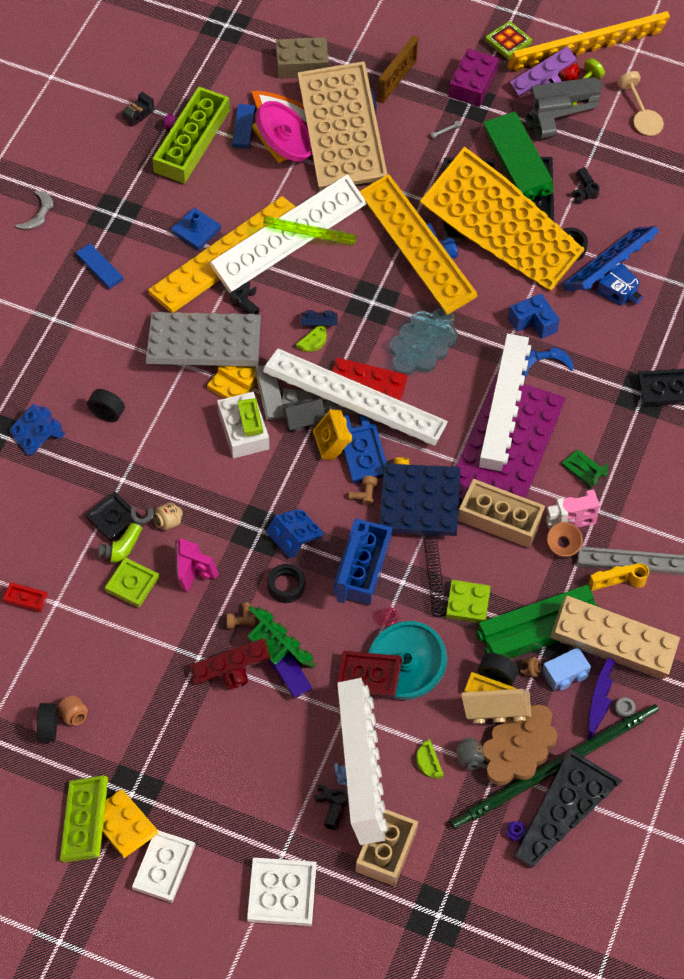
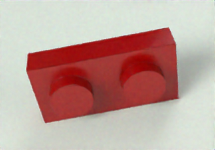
M10 582L3 597V602L41 613L48 593Z

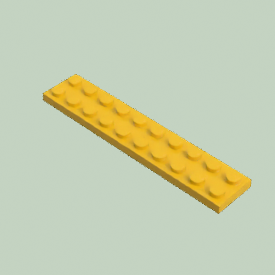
M666 11L520 49L513 52L507 67L509 71H520L529 65L530 67H535L567 46L573 54L581 55L586 50L597 51L602 46L612 47L617 42L627 43L632 38L642 39L647 34L654 36L661 33L670 15Z
M389 174L359 191L367 202L368 207L446 315L478 297L472 285Z
M281 196L149 288V295L170 313L176 312L220 280L209 264L211 261L296 208V206Z

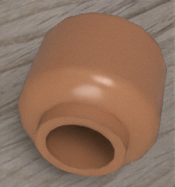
M75 695L63 698L57 708L60 717L70 726L82 724L88 714L86 705Z

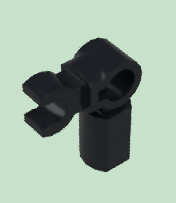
M585 167L578 169L576 176L584 188L572 192V198L579 197L576 198V204H581L584 199L598 198L599 185L594 182Z
M249 281L242 288L235 289L230 293V303L233 306H239L246 314H259L260 308L247 298L248 296L255 295L257 292V287L249 289Z
M318 785L317 789L323 792V795H314V800L319 803L328 801L331 804L324 826L331 830H337L343 808L348 804L347 793L343 789L328 790L324 785Z

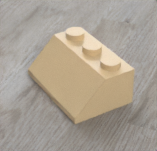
M524 689L462 693L466 717L468 720L473 721V724H484L485 720L493 719V723H502L507 718H513L514 722L526 721V717H531L530 692Z

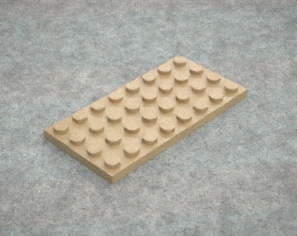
M365 61L298 72L319 191L324 190L347 174L354 185L375 182L386 176L387 169Z

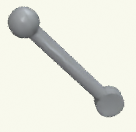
M455 121L454 125L438 132H432L430 137L434 139L437 135L448 130L460 128L461 122Z

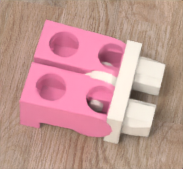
M594 489L586 491V496L568 497L565 500L559 498L556 505L548 506V516L545 519L548 529L561 522H569L577 528L596 524L600 505Z

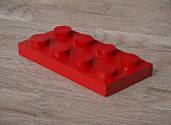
M341 358L336 359L332 370L334 373L400 401L408 380L407 374Z

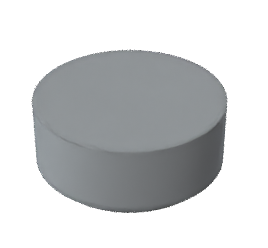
M626 697L618 699L614 707L616 715L623 719L634 714L636 709L633 700Z

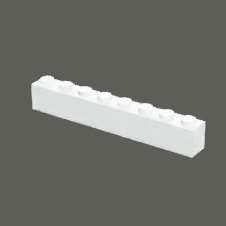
M507 334L480 457L479 467L502 471L503 464L507 465L509 454L506 453V448L510 449L512 442L509 434L514 433L515 422H512L513 417L517 418L519 406L515 405L516 401L520 402L522 391H519V386L523 387L525 379L522 371L527 370L528 360H525V357L530 356L531 345H528L529 337Z

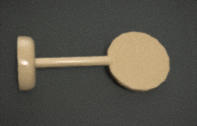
M637 71L628 72L618 79L617 84L620 89H631L641 110L634 117V127L642 135L655 136L663 129V119L657 112L645 110L635 89V86L640 82V74Z

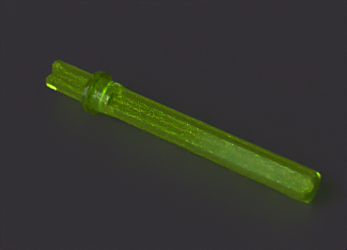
M268 216L263 220V226L332 240L336 241L337 244L342 242L354 245L356 243L357 235L342 232L340 229L336 231Z

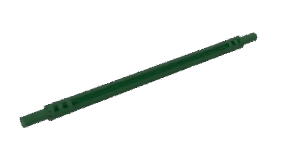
M654 704L640 713L636 712L572 750L584 757L642 724L644 719L658 712L659 708ZM565 754L537 769L532 778L518 780L469 808L467 813L451 821V826L456 829L470 820L474 821L557 772Z

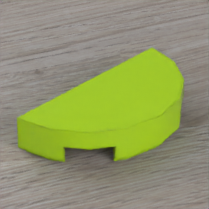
M318 325L296 344V348L303 352H314L321 349L326 343V328L323 325Z
M429 739L423 742L418 749L416 755L417 766L427 777L434 779L444 778L435 750Z

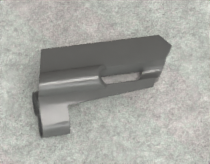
M595 77L531 86L535 101L532 112L526 114L527 126L529 128L534 127V135L537 139L555 136L557 130L554 118L597 108L603 83ZM588 100V103L586 104L572 105L571 103L574 101Z

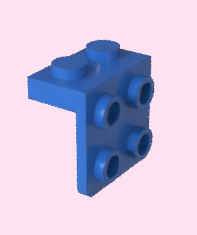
M32 404L9 430L10 434L28 455H33L50 436L61 439L66 434L61 428L62 424L51 416L52 412L45 406L41 407Z
M302 509L275 515L266 530V533L289 558L296 556L303 543L322 538L324 534L319 526Z

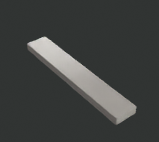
M581 547L577 552V567L612 569L616 566L623 567L642 563L648 567L649 573L684 575V555Z

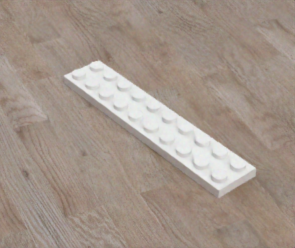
M347 174L220 255L209 264L228 292L231 293L364 207L367 202Z
M281 349L275 351L263 372L272 377L279 378L288 384L314 393L323 399H328L339 406L372 418L374 421L386 424L409 436L423 440L427 444L436 446L448 421Z

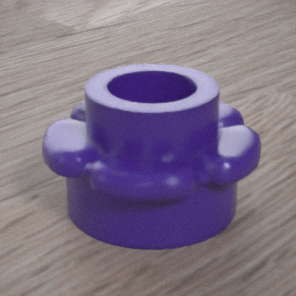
M512 821L507 825L506 834L512 841H520L527 830L522 822Z

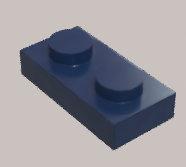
M307 310L301 312V325H338V315L331 310L323 311V313Z

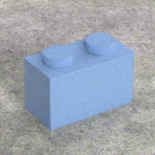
M579 647L544 663L542 674L555 692L559 689L564 690L575 681L581 682L585 680L589 675L591 666Z

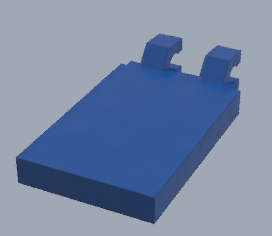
M359 414L360 427L352 428L349 416H343L346 418L348 431L352 435V441L343 449L352 484L362 482L364 476H374L377 479L383 478L384 463L387 462L376 424H370L367 416Z
M358 521L355 522L352 529L351 540L337 583V602L344 604L360 549L367 547L369 524L365 523L364 530L359 531L360 522Z

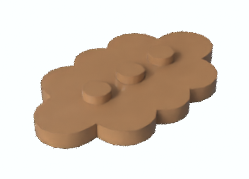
M543 705L531 706V717H526V721L514 722L513 718H507L503 724L493 728L492 739L486 741L483 745L484 760L489 763L487 777L493 784L505 785L514 777L520 780L530 779L535 775L537 765L543 764L547 760L548 750L552 749L557 742V732L551 726L552 712L549 708Z

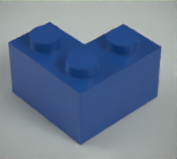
M542 293L516 303L509 308L508 320L516 332L533 326L541 339L558 331L560 319Z

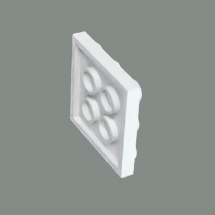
M253 858L247 922L312 926L317 862Z

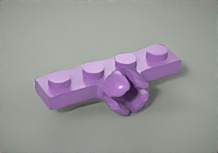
M567 46L510 81V84L518 97H521L532 90L531 86L562 82L558 74L576 63L577 59Z

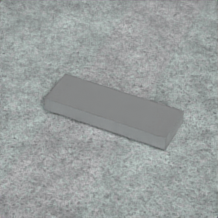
M265 365L256 366L254 370L266 420L284 419L283 403L277 378L263 372Z

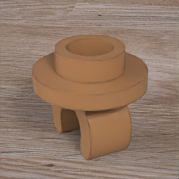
M531 657L530 660L524 659L521 662L524 666H528L527 669L520 670L523 676L531 675L532 677H538L542 666L536 657Z

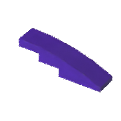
M290 652L277 665L270 659L267 660L294 699L312 690V686Z
M609 657L599 675L592 696L587 723L588 740L593 737L610 707L611 700L606 696L612 687L613 680L608 677L613 670L615 661Z

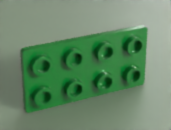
M252 605L248 608L261 621L248 637L252 642L263 638L266 639L271 655L270 660L277 665L290 651L301 663L313 668L316 666L313 661L314 657L307 650L304 651L299 647L301 644L296 638L286 634L288 630L281 623L277 624L273 620L275 617L267 609L264 610L260 606L256 608Z

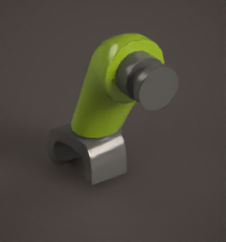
M132 506L130 510L132 523H130L122 537L116 542L113 541L112 545L106 544V546H103V544H99L98 558L105 556V558L110 559L111 563H117L128 557L139 538L142 527L146 526L153 518L152 506L146 510L147 517L144 519L136 516V507Z

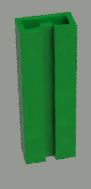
M516 111L483 122L485 136L508 180L531 201L537 195L543 197L554 193L553 180Z
M585 585L480 622L476 635L479 642H483L485 646V654L496 653L512 659L560 642L550 638L561 601L566 596L599 607L594 602V596L589 586Z

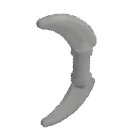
M34 191L42 201L41 209L35 218L22 224H16V228L32 229L45 222L44 218L47 211L53 207V200L47 193Z

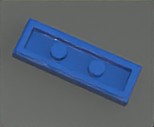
M238 104L232 147H250L255 105Z
M91 243L76 252V256L108 289L123 281V276Z

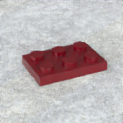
M343 651L335 689L338 691V682L362 678L364 686L368 685L370 695L395 697L402 657Z

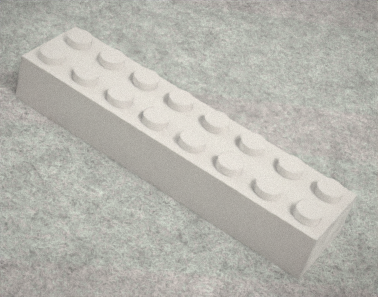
M362 678L338 682L351 825L360 845L385 841L384 832H387L388 828L386 819H383V813H386L384 801H381V795H384L382 783H379L382 773L380 765H377L380 755L378 748H375V743H378L376 730L373 728L376 725L375 715L371 710L374 709L373 698L370 697L368 685L364 686Z

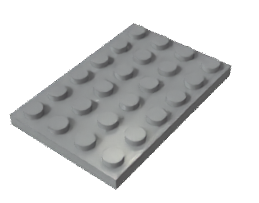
M152 312L146 364L258 366L261 315Z

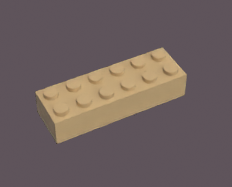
M566 596L561 601L550 635L552 639L579 647V649L607 659L609 657L617 663L661 679L670 673L680 640L678 636L570 596Z

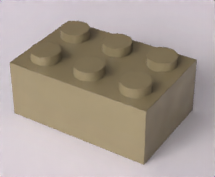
M326 37L276 39L278 78H298V72L329 67Z

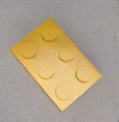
M123 789L106 800L102 833L123 858L159 834L156 827Z

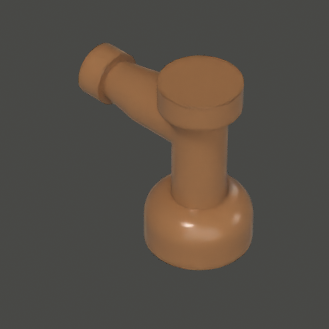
M364 476L362 484L365 487V492H349V499L362 500V504L366 506L373 505L372 493L373 488L377 486L378 479L374 476Z
M245 602L242 604L243 617H235L233 613H227V629H233L235 625H251V627H255V615H251L248 609L250 603Z

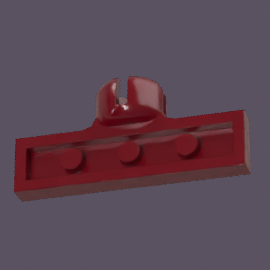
M263 638L191 664L190 669L196 685L221 677L226 688L237 689L239 684L242 687L248 683L246 669L249 666L271 659L266 639Z

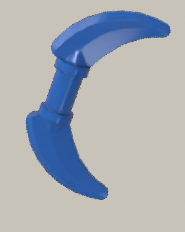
M552 347L551 350L544 352L532 350L530 351V356L525 357V360H528L527 370L522 371V374L526 378L529 368L536 361H540V359H557L567 365L571 371L574 369L573 362L567 353L556 347Z

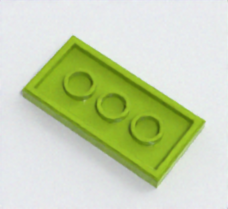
M105 775L69 781L60 861L63 863L100 857L108 777Z

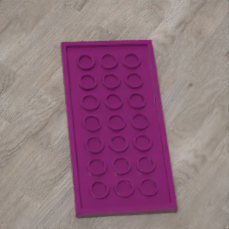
M495 374L456 466L461 467L459 502H463L473 479L526 498L566 397L527 384H523V387L519 386V391H522L520 402L516 401L515 405L519 406L517 418L513 417L512 422H515L514 433L509 434L512 442L510 449L506 448V453L509 454L507 465L503 464L502 471L479 467L480 457L498 375Z

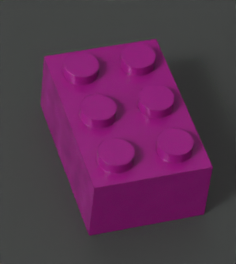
M467 48L450 82L448 97L480 107L497 74L499 58Z

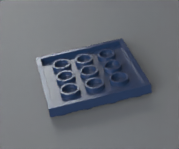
M384 463L379 524L391 527L392 533L457 536L461 467Z

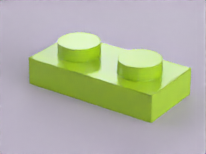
M256 398L237 401L244 436L263 434V426Z

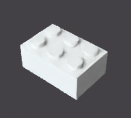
M254 392L217 400L218 415L233 458L269 450V436L260 409L263 434L244 436L237 401L255 398Z

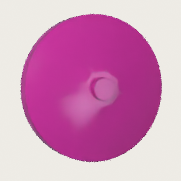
M267 101L257 109L255 119L258 130L273 150L286 159L296 162L304 161L312 154L307 124L294 110L277 101Z

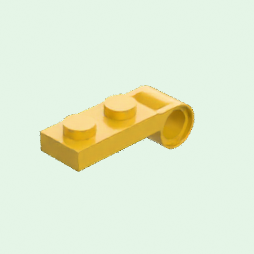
M642 563L623 567L616 566L605 572H595L591 575L588 585L591 591L629 581L631 586L641 588L646 584L649 569Z

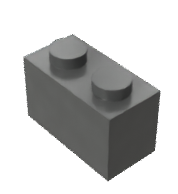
M319 396L282 404L286 426L293 431L302 430L303 426L307 425L316 426L325 416L323 402Z

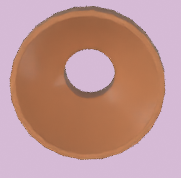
M569 522L557 523L548 532L547 544L551 552L556 556L565 558L573 556L582 546V534L574 524ZM561 537L569 541V545L565 548L558 545V539Z

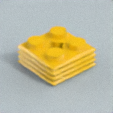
M330 409L313 429L323 460L329 459L330 461L332 459L334 461L352 441V435L346 425V418L343 417L342 411H338V409L336 411L335 409L333 411Z

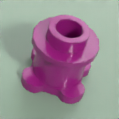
M172 113L166 115L163 119L165 130L172 129L179 117L173 116Z

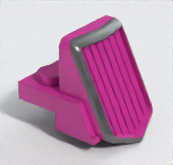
M181 538L176 539L175 566L176 581L179 586L188 592L197 574L203 579L208 580L211 578L216 580L219 573L213 558L201 554L198 544Z

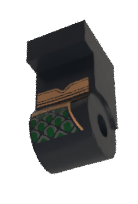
M142 91L138 95V99L124 109L122 113L123 119L134 126L155 110L154 99Z

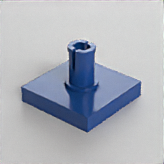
M194 207L171 228V233L199 251L221 230V224Z

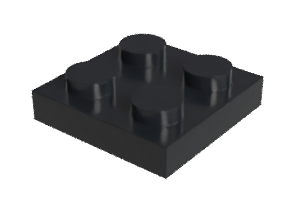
M115 491L85 514L86 518L110 542L123 534L130 523H132L130 519L131 506Z

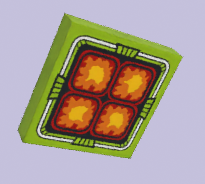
M510 21L485 37V41L508 60L514 51L528 47L532 44L533 40Z

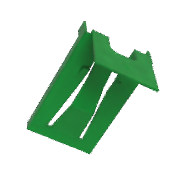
M579 449L562 462V465L586 483L590 490H592V485L597 484L600 476L607 477L608 463L601 467ZM571 463H573V464L579 466V467L582 468L585 472H583V471L580 470L579 468L575 467V466L572 465ZM589 466H590L592 469H594L597 473H594V472L589 468Z

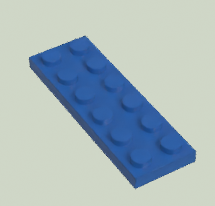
M657 226L632 229L562 283L563 289L572 291H586L590 289L595 281L605 277L604 274L616 269L618 263L627 260L631 253L639 251L644 243L652 241L659 232Z

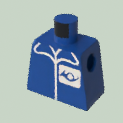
M622 263L606 275L598 285L597 293L620 306H623L628 300L637 305L643 298L638 293L639 279Z

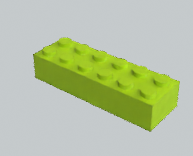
M198 86L153 157L154 173L185 184L229 114L230 98Z

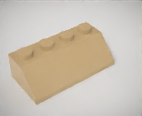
M473 479L459 508L458 521L530 548L545 506Z

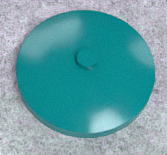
M403 621L387 627L375 638L369 649V653L402 657L396 696L392 697L395 699L410 700L427 694L440 682L447 666V651L444 642L434 629L421 622Z

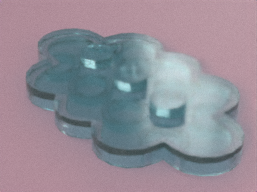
M439 308L433 311L432 314L426 311H419L413 314L411 323L402 325L400 334L395 336L390 342V351L395 356L392 365L393 370L410 375L416 369L421 372H430L435 369L437 360L444 359L448 354V348L457 342L458 333L453 327L455 321L453 312L446 315L444 310Z

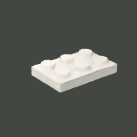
M157 830L159 834L151 839L132 885V890L173 903L194 851L195 842Z

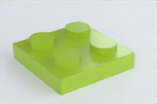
M125 557L105 586V592L140 608L159 579V573Z
M452 580L446 618L476 623L485 621L491 586Z

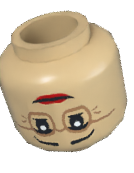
M171 502L161 505L154 511L153 522L156 527L162 530L174 528L181 523L182 510Z

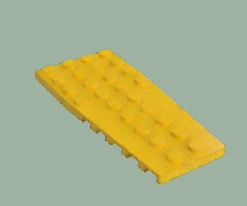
M466 147L459 152L420 200L422 205L461 235L549 291L554 289L584 252L583 246L581 247L574 238L564 232L557 223H554L545 212L535 206V203L525 197L515 185Z

